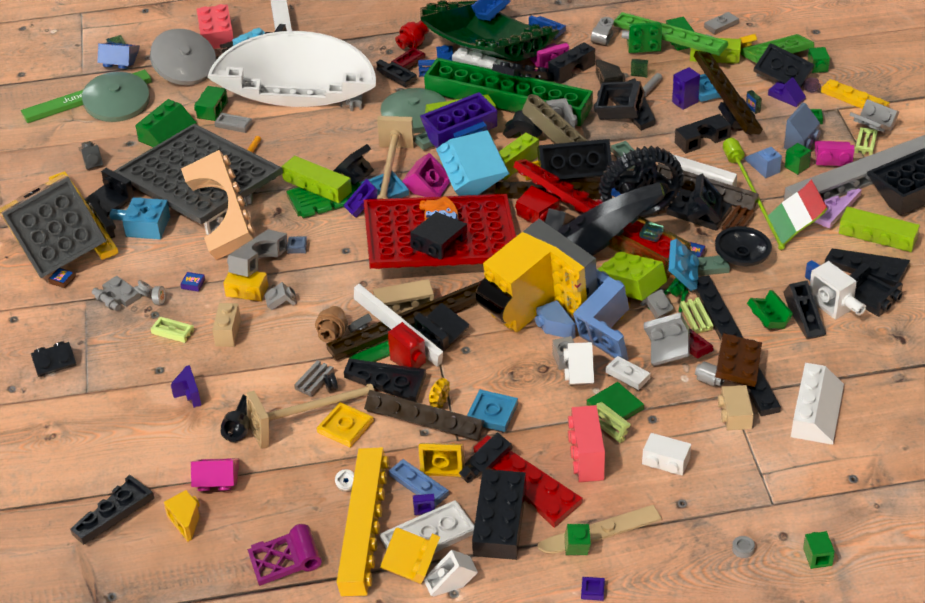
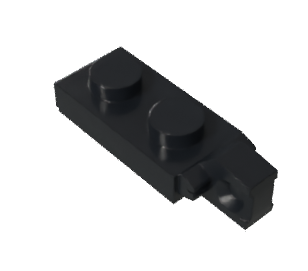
M381 59L376 62L377 71L404 87L417 80L415 73L394 62L387 63Z
M497 432L464 464L465 467L459 472L460 476L465 482L469 483L475 476H481L483 469L491 470L513 449L512 444Z

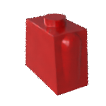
M531 185L516 201L517 216L531 223L538 219L545 222L549 208L560 211V199Z
M403 322L388 331L391 361L399 366L420 368V366L426 363L425 340Z

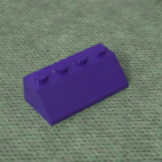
M480 92L420 115L428 138L436 148L453 139L454 133L478 123L484 122L487 125V130L497 127V110Z

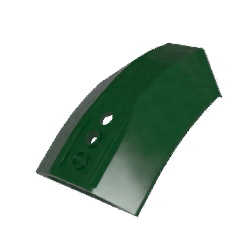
M440 0L437 3H427L425 7L420 8V19L432 32L463 48L498 59L517 62L537 56V51L543 50L559 33V30L552 29V26L540 27L539 24H525L501 12H498L495 18L489 21L478 19L472 9V5L476 1L447 2L446 0Z

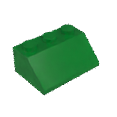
M167 99L138 122L135 127L138 141L155 147L192 124L197 125V122L182 104Z

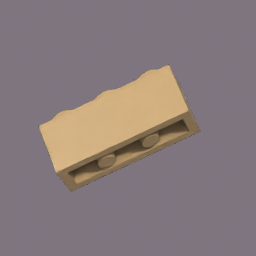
M429 279L373 289V295L396 314L434 300Z

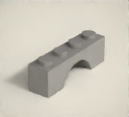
M268 229L229 254L227 259L229 272L249 277L258 271L259 258L278 257L287 251V233Z

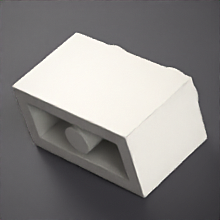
M592 342L568 343L567 348H563L564 360H568V368L564 369L565 381L569 380V385L593 384Z
M651 433L643 449L642 464L683 476L690 460L691 444Z

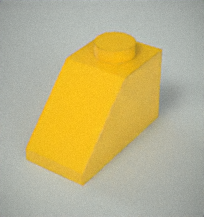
M185 490L164 501L167 517L187 542H189L193 538L200 517L198 511L200 504L195 496H191Z

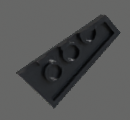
M500 62V64H493L492 67L493 71L511 76L553 79L554 74L548 72V68L538 66V69H535V66L526 65L523 68V65L516 63L510 66V63Z
M833 248L825 259V263L829 261L840 270L851 274L863 263H866L870 266L869 275L892 287L901 282L910 266V260Z
M350 358L344 370V378L363 385L372 384L375 389L417 402L426 377V369Z

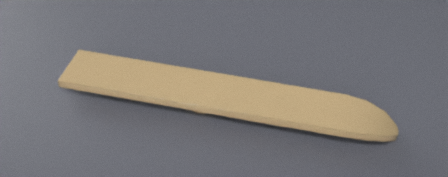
M650 505L589 525L590 542H596L662 521V518L655 506ZM565 533L541 541L537 544L538 549L550 554L564 552Z

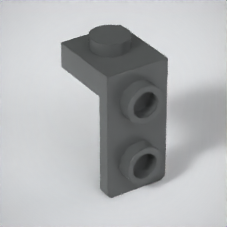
M91 141L81 143L82 146L78 148L82 153L86 169L103 165L98 145Z

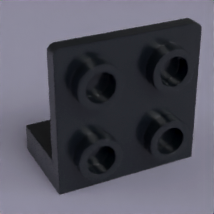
M105 168L101 171L104 185L92 194L99 197L100 205L110 215L111 209L120 208L134 197L131 180ZM86 197L84 200H85L86 203L89 205L88 200H87L88 197Z
M443 303L439 304L428 316L418 313L414 317L415 329L443 352L469 328V323Z

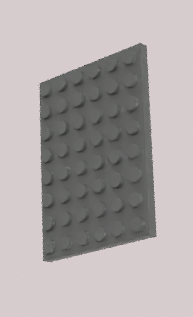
M192 124L114 170V172L131 180L132 186L154 199L167 200L169 207L199 224L205 223L227 209L228 195L226 191L216 187H204L193 191L185 182L182 168L220 150L223 155L228 156L231 162L229 168L233 170L236 176L234 182H237L241 190L238 193L242 198L249 196L252 192L262 188L265 184L283 174L282 167L196 124Z

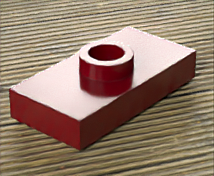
M413 47L391 62L409 69L417 64L418 60L425 59V53Z
M689 329L691 355L698 359L714 351L711 343L692 329Z

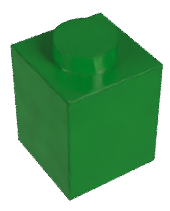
M809 48L807 61L815 64L812 73L828 72L830 57L826 48Z
M796 143L786 150L784 167L799 175L810 167L812 150Z
M567 524L564 534L565 555H588L591 545L589 524Z
M827 531L805 534L803 550L810 569L832 566L835 551Z

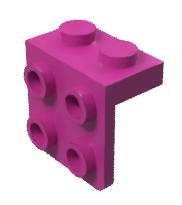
M815 142L816 165L843 166L853 162L854 145H850L849 142Z

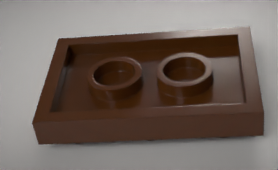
M723 333L715 377L755 387L762 342Z

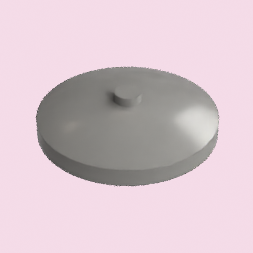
M171 29L161 33L153 41L150 50V61L155 71L167 81L179 85H194L208 78L209 71L216 61V55L210 42L202 35L187 29Z

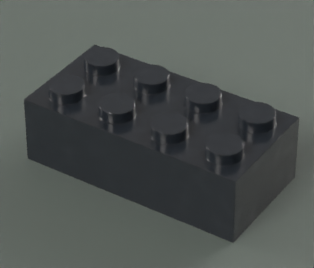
M610 139L548 144L537 147L539 167L559 177V181L602 177L603 171H607V166H611Z
M483 469L472 538L473 556L517 560L526 494V472Z

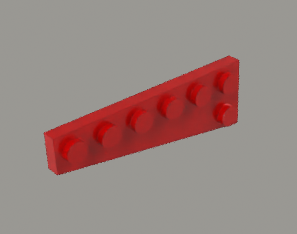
M526 159L515 161L513 168L517 169L519 174L528 176L532 179L533 183L542 185L549 193L559 196L563 202L575 206L574 208L579 212L585 213L603 203L600 199L597 201L592 200L588 197L589 193L585 191L574 190V185L560 182L559 177Z
M487 435L474 446V453L491 437ZM513 451L508 452L492 468L493 470L526 472L525 501L528 504L531 503L537 509V512L554 528L583 503L581 496Z

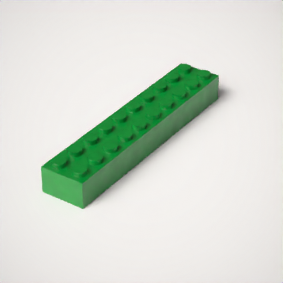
M437 58L424 75V84L427 90L435 91L442 96L454 99H463L480 92L482 95H489L496 108L511 112L522 110L528 96L532 94L539 96L545 102L566 98L568 104L572 106L573 114L577 116V125L575 126H582L593 107V91L531 77L511 76L493 71L492 69Z

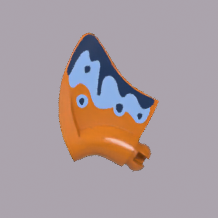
M446 196L437 200H422L420 202V210H425V220L435 212L458 220L457 209Z

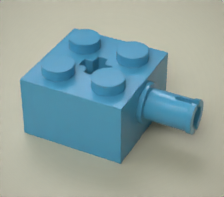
M133 197L128 209H111L110 219L122 221L126 237L161 240L171 217L168 201L162 199Z

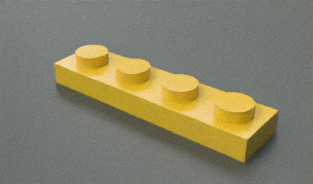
M832 79L828 80L821 87V93L863 109L867 99L889 107L890 102Z

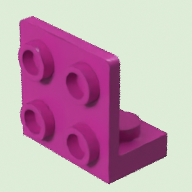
M567 43L547 45L543 50L537 51V56L530 57V60L537 68L538 66L548 68V62L567 52L569 45Z

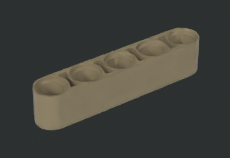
M533 94L528 96L522 109L523 114L556 144L587 141L539 96Z

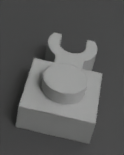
M361 94L345 100L346 105L350 107V111H353V107H359L362 110L363 100Z

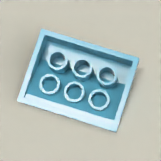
M488 130L450 139L436 149L453 189L458 196L479 195L510 174Z

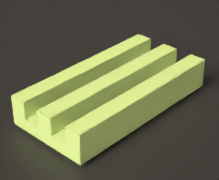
M860 127L855 153L862 151V154L869 152V155H872L878 130ZM863 132H867L864 145L860 146ZM870 133H873L871 145L867 147Z
M699 297L695 298V301L689 299L687 303L681 301L680 307L694 332L701 333L713 330V324ZM689 307L691 308V310H692V312H693V314H694V317H695L696 321L698 322V324H699V326H700L701 328H698L696 322L694 321V319H693V317H692V315H691V313H690V311H689V309H688Z
M159 317L151 327V334L183 343L191 336L190 332H194L193 325L164 317Z
M597 403L598 416L605 420L604 422L599 418L600 428L619 443L624 442V435H627V428H630L631 424L604 403Z

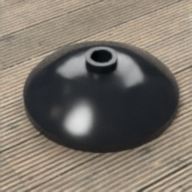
M736 226L721 231L715 239V249L718 255L725 261L737 266L758 265L769 258L772 250L769 238L762 232L750 227Z

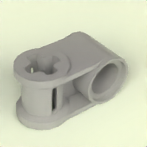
M603 17L600 19L592 31L591 42L606 46L609 44L613 36L612 26L614 20L612 18Z

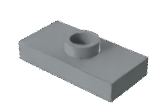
M727 12L705 22L704 28L713 34H717L738 24L739 18Z

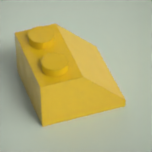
M419 444L421 472L427 476L461 477L459 472L464 468V444Z

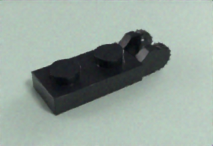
M95 194L90 195L87 198L90 209L110 238H114L116 226L113 220L108 219V213L100 205L99 197Z

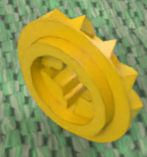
M440 378L432 386L429 394L430 406L442 408L443 404L446 403L450 391V382L447 379Z

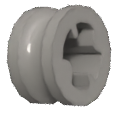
M139 280V285L135 286L134 289L140 294L149 297V291H152L153 287Z

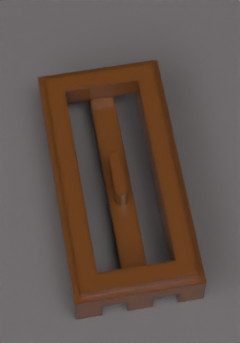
M737 205L722 225V230L736 227L744 215L746 217L739 226L746 227L754 216L755 210L751 209L748 211V208L744 207L741 209V206Z

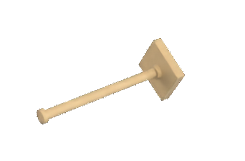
M378 116L377 118L379 146L389 147L381 190L377 199H388L387 191L396 148H414L412 117Z
M367 384L366 387L269 413H266L255 391L247 392V417L250 420V429L260 448L269 447V421L368 395L369 390L374 391L373 385Z

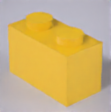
M258 271L249 277L228 272L223 282L226 297L260 302L269 287L267 273Z

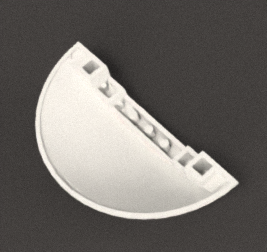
M307 31L273 32L244 40L219 56L208 74V78L211 81L238 95L263 103L289 107H313L342 102L363 94L376 86V76L372 64L356 47L329 35Z

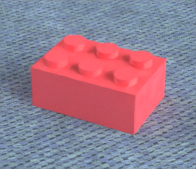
M219 4L211 7L204 6L196 9L200 35L210 42L213 49L220 48V44L234 39L228 4Z
M597 405L571 407V416H568V427L571 429L568 430V442L573 444V446H570L571 458L575 460L573 461V473L578 475L579 482L604 480L605 450Z

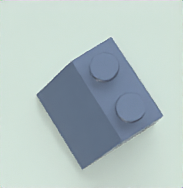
M802 103L787 119L784 141L785 149H789L796 143L810 149L813 142L820 137V122L806 103Z

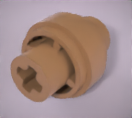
M332 306L321 311L315 322L318 337L327 343L341 338L348 325L343 309L338 306Z

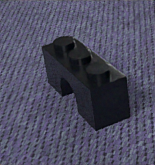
M583 42L548 62V72L554 73L551 80L562 84L572 78L574 67L584 72L594 66L595 48Z
M717 114L676 128L674 143L686 154L700 149L701 138L711 139L714 143L730 138L731 124L721 114Z

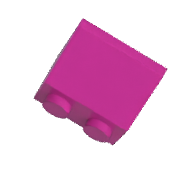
M428 153L416 161L402 182L415 195L440 197L449 185L450 180L444 167Z
M239 458L198 459L191 461V487H197V491H209L210 487L218 486V490H231V486L237 485Z

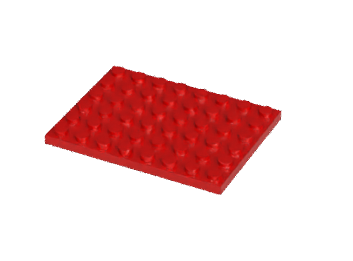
M507 194L446 196L455 205L458 212V220L467 223V239L464 242L454 240L444 249V257L441 260L415 250L410 246V232L425 221V210H420V202L422 200H437L441 197L364 200L369 268H417L422 266L483 264L516 237Z

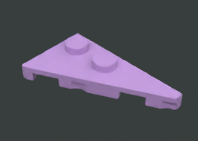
M858 188L848 191L846 196L840 198L837 195L824 201L827 207L826 212L814 222L830 229L843 215L846 207H850L861 196L862 189Z

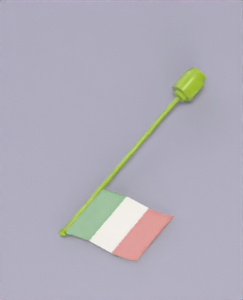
M735 138L726 139L723 142V151L728 161L738 163L751 191L756 193L741 163L745 153L739 141ZM812 179L801 190L783 201L769 215L759 197L757 200L779 245V250L785 249L786 243L801 230L816 221L827 210Z

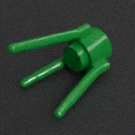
M675 278L664 291V294L667 295L671 292L674 296L682 295L681 301H685L689 292L686 290L687 287Z

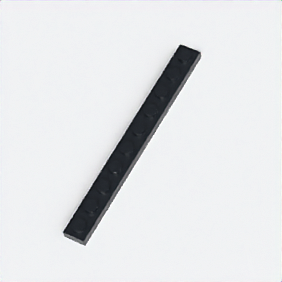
M710 276L698 277L697 289L694 292L704 306L720 341L723 333L743 338ZM759 368L755 387L746 385L748 394L760 416L779 413L781 406Z

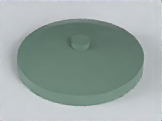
M109 72L92 79L82 92L83 106L88 114L106 122L125 121L139 115L147 107L150 98L149 89L145 81L137 75L127 72Z
M424 88L403 89L389 95L383 101L380 109L381 116L412 117L413 133H423L426 130L420 115L425 114L426 104L445 102L446 100L439 93Z

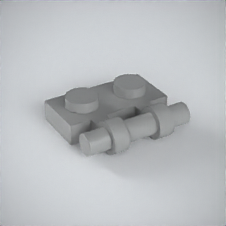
M118 276L102 284L103 290L98 288L92 290V294L95 295L98 301H103L106 307L115 311L120 310L121 304L127 307L141 298L140 293L134 287Z

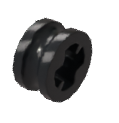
M334 372L329 376L324 374L327 391L330 392L332 388L337 390L338 385Z

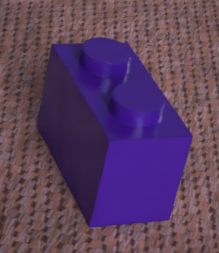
M688 67L673 75L672 102L683 110L699 101V73Z

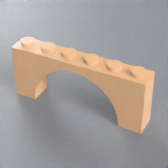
M220 150L181 169L185 182L193 191L204 187H216L227 192L228 210L225 218L211 234L204 237L208 251L216 260L234 252L254 239L253 234L255 233L254 227L248 221L250 219L249 213L243 207L245 205L244 199L238 193L241 190L237 182H234L236 176L233 170L229 168L231 162L228 156L223 155Z

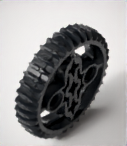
M651 145L648 149L646 146H643L642 149L637 147L634 151L630 149L629 153L623 152V156H617V160L611 161V166H607V171H603V176L600 177L601 182L599 183L600 198L602 202L612 199V188H615L620 194H624L660 182L665 196L647 212H641L638 219L642 217L647 218V216L653 217V214H659L661 210L665 211L666 206H671V202L676 201L675 197L679 196V191L682 190V185L684 184L683 169L677 158L664 148L661 149L658 146L654 148ZM656 162L665 164L670 168V179L657 172ZM635 166L633 171L627 170V169H629V168Z

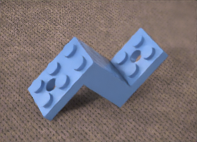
M596 269L598 289L573 313L579 336L588 342H592L594 346L613 358L619 356L628 360L623 334L618 330L614 331L611 329L629 310L625 286L621 281L612 279L606 272Z

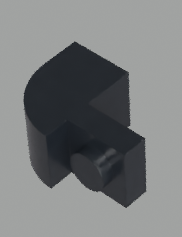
M522 110L515 112L513 119L505 124L506 127L503 132L506 138L518 132L522 135L528 133L534 137L542 134V130L524 115Z

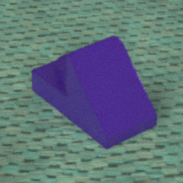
M791 78L785 84L777 82L768 90V96L798 107L806 99L805 94L794 78Z
M366 179L343 206L354 217H357L364 209V200L377 199L378 189Z
M190 365L185 366L171 383L172 394L174 398L186 395L187 401L191 400L195 408L201 406L199 391Z

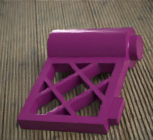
M297 524L290 530L289 534L265 543L263 541L251 545L250 549H247L259 586L300 570L313 571L322 563L311 529L306 524ZM288 544L284 552L276 550L279 545ZM261 552L267 553L263 560L256 559L254 556ZM272 555L280 557L276 565L268 562ZM285 559L294 561V565L286 568L282 567ZM265 567L273 569L270 574L261 577V572Z

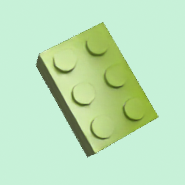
M625 252L616 253L614 257L597 269L601 272H606L612 279L621 281L625 286L627 297L642 301L667 282L662 261Z

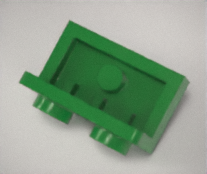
M769 290L765 299L750 298L747 302L753 314L768 329H785L793 315L791 310L773 290Z

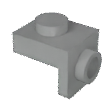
M283 282L264 294L267 307L271 310L285 301H288L293 306L296 304L294 289L286 286Z
M662 289L653 292L640 303L642 306L647 304L656 319L674 309Z

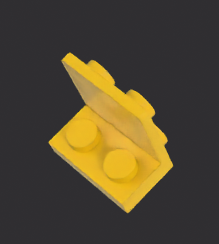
M398 527L395 528L380 567L422 584L440 536L432 533L428 540Z

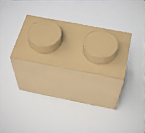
M219 303L212 329L215 346L235 347L241 322L238 303Z
M723 386L721 395H718V407H722L721 420L725 422L727 431L752 429L753 411L747 386Z

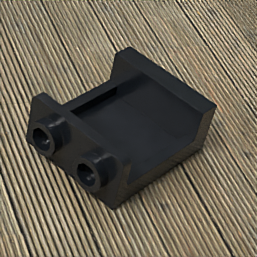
M435 212L410 232V246L415 250L441 260L444 257V249L454 240L464 242L467 239V223Z
M863 263L849 275L857 281L854 298L865 304L867 311L879 317L885 311H889L895 302L900 301L903 296V283L898 282L892 287L869 275L870 266Z

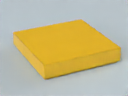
M339 402L316 429L317 433L351 448L374 422V418Z

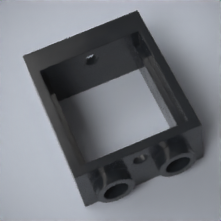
M641 81L602 83L597 93V102L594 104V111L599 119L638 118L645 93ZM630 96L628 105L607 106L609 97Z

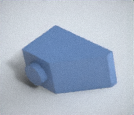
M772 147L745 157V160L765 178L780 173L782 155Z
M557 300L536 308L537 316H535V322L538 327L542 328L545 334L559 337L572 336L573 339L575 338V323Z

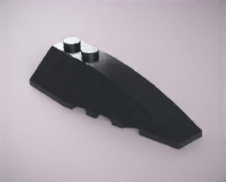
M658 182L607 200L562 226L558 232L593 256L611 244L609 240L615 235L619 237L624 232L623 228L630 222L632 224L635 223L641 212H647L665 196L662 184Z

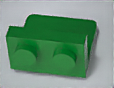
M660 22L634 23L629 25V39H627L629 53L661 51L662 24Z

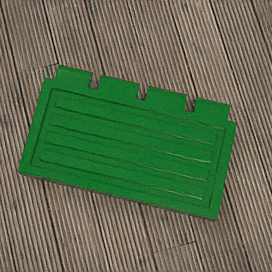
M359 182L355 185L351 184L352 192L340 203L300 187L287 190L286 193L297 216H302L304 219L314 216L315 212L321 214L332 211V207L335 209L344 207L343 205L361 185Z

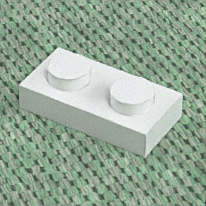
M619 356L606 366L607 374L637 390L650 379L649 372Z

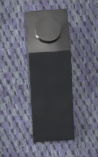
M808 280L789 284L783 293L788 308L793 313L792 316L806 339L826 335Z

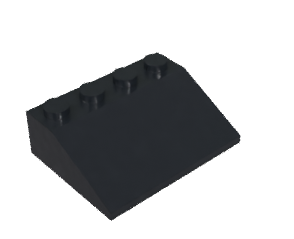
M925 148L867 171L868 177L886 203L900 215L925 205Z

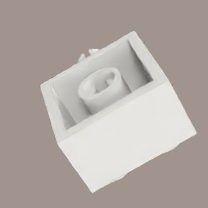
M829 261L812 270L810 289L816 306L836 320L851 310L857 315H861L866 310V305L854 298L857 281Z

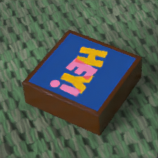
M58 268L48 278L49 284L66 288L75 278V273Z

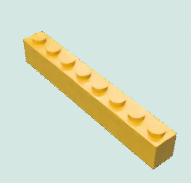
M383 447L358 448L336 582L341 596H367L368 587L372 586L371 569L375 567L373 553L377 551L376 534L380 532L378 518L382 517L381 501H384L385 498L383 484L387 483L385 471L386 468H389V457L385 456Z

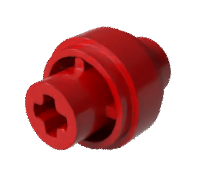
M422 21L418 23L407 22L399 30L400 35L395 37V41L401 49L407 47L417 48L425 40L424 35L429 32V29Z

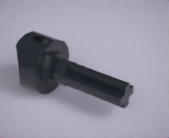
M244 394L241 396L236 410L228 412L221 423V435L230 442L242 439L246 436L250 427V420L246 416L247 396Z

